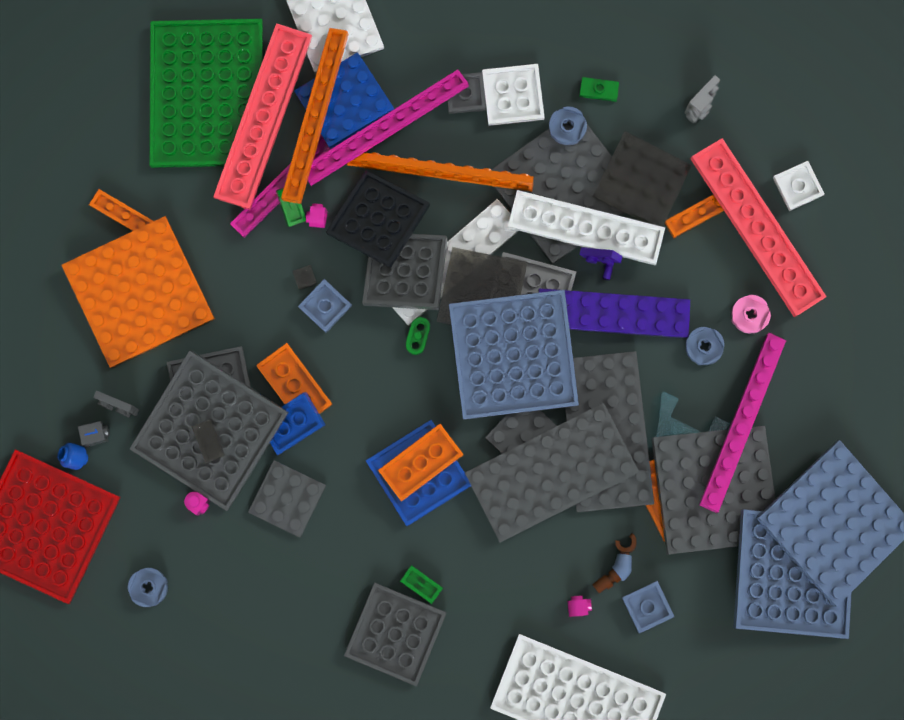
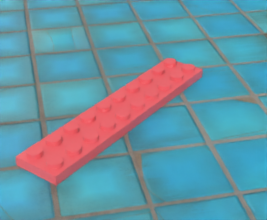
M276 23L213 197L215 199L248 210L251 209L311 43V34Z
M723 138L690 158L793 317L826 298L827 296Z

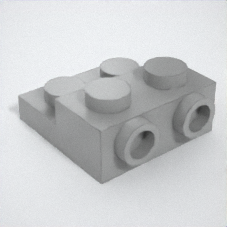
M716 75L689 102L685 114L690 122L696 123L699 119L703 120L709 114V110L712 108L711 103L717 94L716 92L719 90L718 84L720 79Z

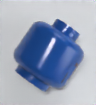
M66 443L59 449L57 458L61 466L79 470L87 463L88 454L85 447L74 443Z

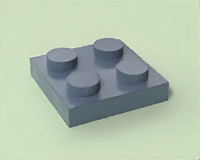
M324 279L301 302L298 308L327 333L352 307V304Z
M658 581L622 597L638 633L644 632L674 617Z

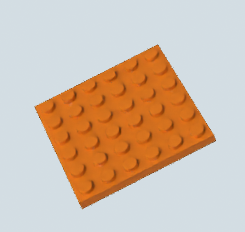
M166 216L61 265L110 368L215 319Z

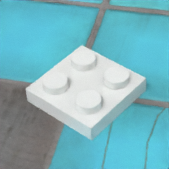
M808 161L773 177L789 211L824 196V192Z

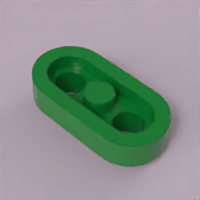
M418 317L412 321L406 341V349L412 355H419L425 349L430 332V323L426 318ZM418 325H423L424 330L419 331L417 329ZM418 343L419 348L413 349L412 344Z

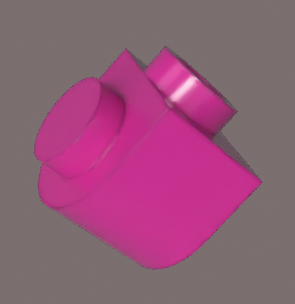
M312 204L310 211L306 213V223H309L310 227L325 228L327 209L322 204Z
M191 492L185 497L184 504L188 510L199 516L200 513L203 515L206 512L210 500L198 492Z
M572 596L571 601H567L569 617L589 615L588 611H592L591 599H583V596Z

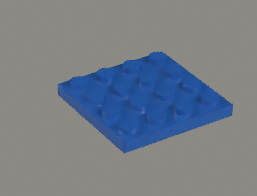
M358 52L340 63L321 135L330 149L394 110V107ZM315 78L294 90L305 110Z
M432 420L366 460L406 526H409L471 487L465 472L456 460L401 502L378 470L435 428L436 426Z

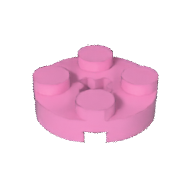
M756 295L740 298L734 304L731 311L732 323L744 333H758L770 321L771 313L767 306L768 304L764 299ZM750 310H753V314L756 315V317L749 319L748 315L746 314V311L749 312Z

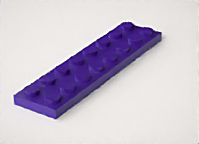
M538 289V293L557 291L555 289ZM565 290L569 330L678 338L689 337L690 299Z

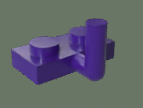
M582 247L579 254L586 258V262L597 264V261L606 264L602 278L604 280H610L614 263H621L623 257L614 250Z

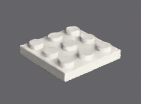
M538 64L482 70L488 126L544 120Z

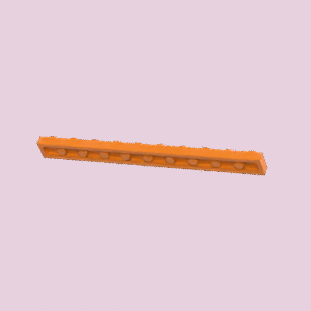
M329 28L281 196L283 201L298 204L302 202L349 34L346 30Z
M376 152L363 153L347 163L348 166L530 192L533 191L534 177L524 173L519 175L508 171H492L489 168L477 169L468 165L462 167L455 166L452 163H436L432 160L420 161L416 158L406 159L396 155L385 156Z

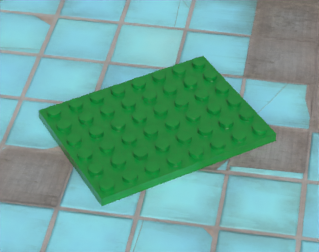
M262 19L150 22L151 168L225 166L263 61Z

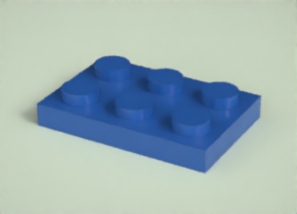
M307 392L300 394L282 406L289 413L270 442L277 455L282 454L326 425Z

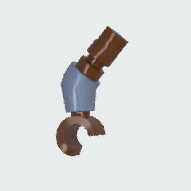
M631 533L629 536L632 544L628 548L622 547L620 541L615 540V545L620 554H617L615 563L608 572L609 574L607 576L603 575L592 584L598 593H601L606 588L609 590L614 586V582L624 581L632 571V556L629 554L637 546L634 534Z

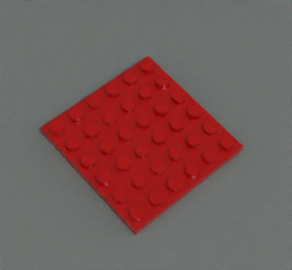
M15 449L0 479V573L70 604L121 497Z

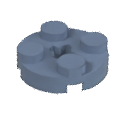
M563 107V109L555 111L550 118V136L560 144L576 145L586 133L587 122L582 112L577 108ZM571 122L573 128L565 130L563 124Z
M699 327L689 334L685 342V350L688 357L697 365H711L721 358L724 340L717 330ZM702 341L709 343L708 351L701 350Z
M144 568L131 576L128 582V592L132 601L141 607L157 606L167 595L168 581L159 570ZM149 582L152 583L153 590L145 593L143 585Z

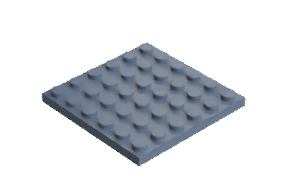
M565 290L449 304L463 419L579 405Z
M837 440L756 518L834 607H837L904 540V513L840 440Z
M741 510L733 628L849 639L851 593L837 607H834L756 519L763 511Z

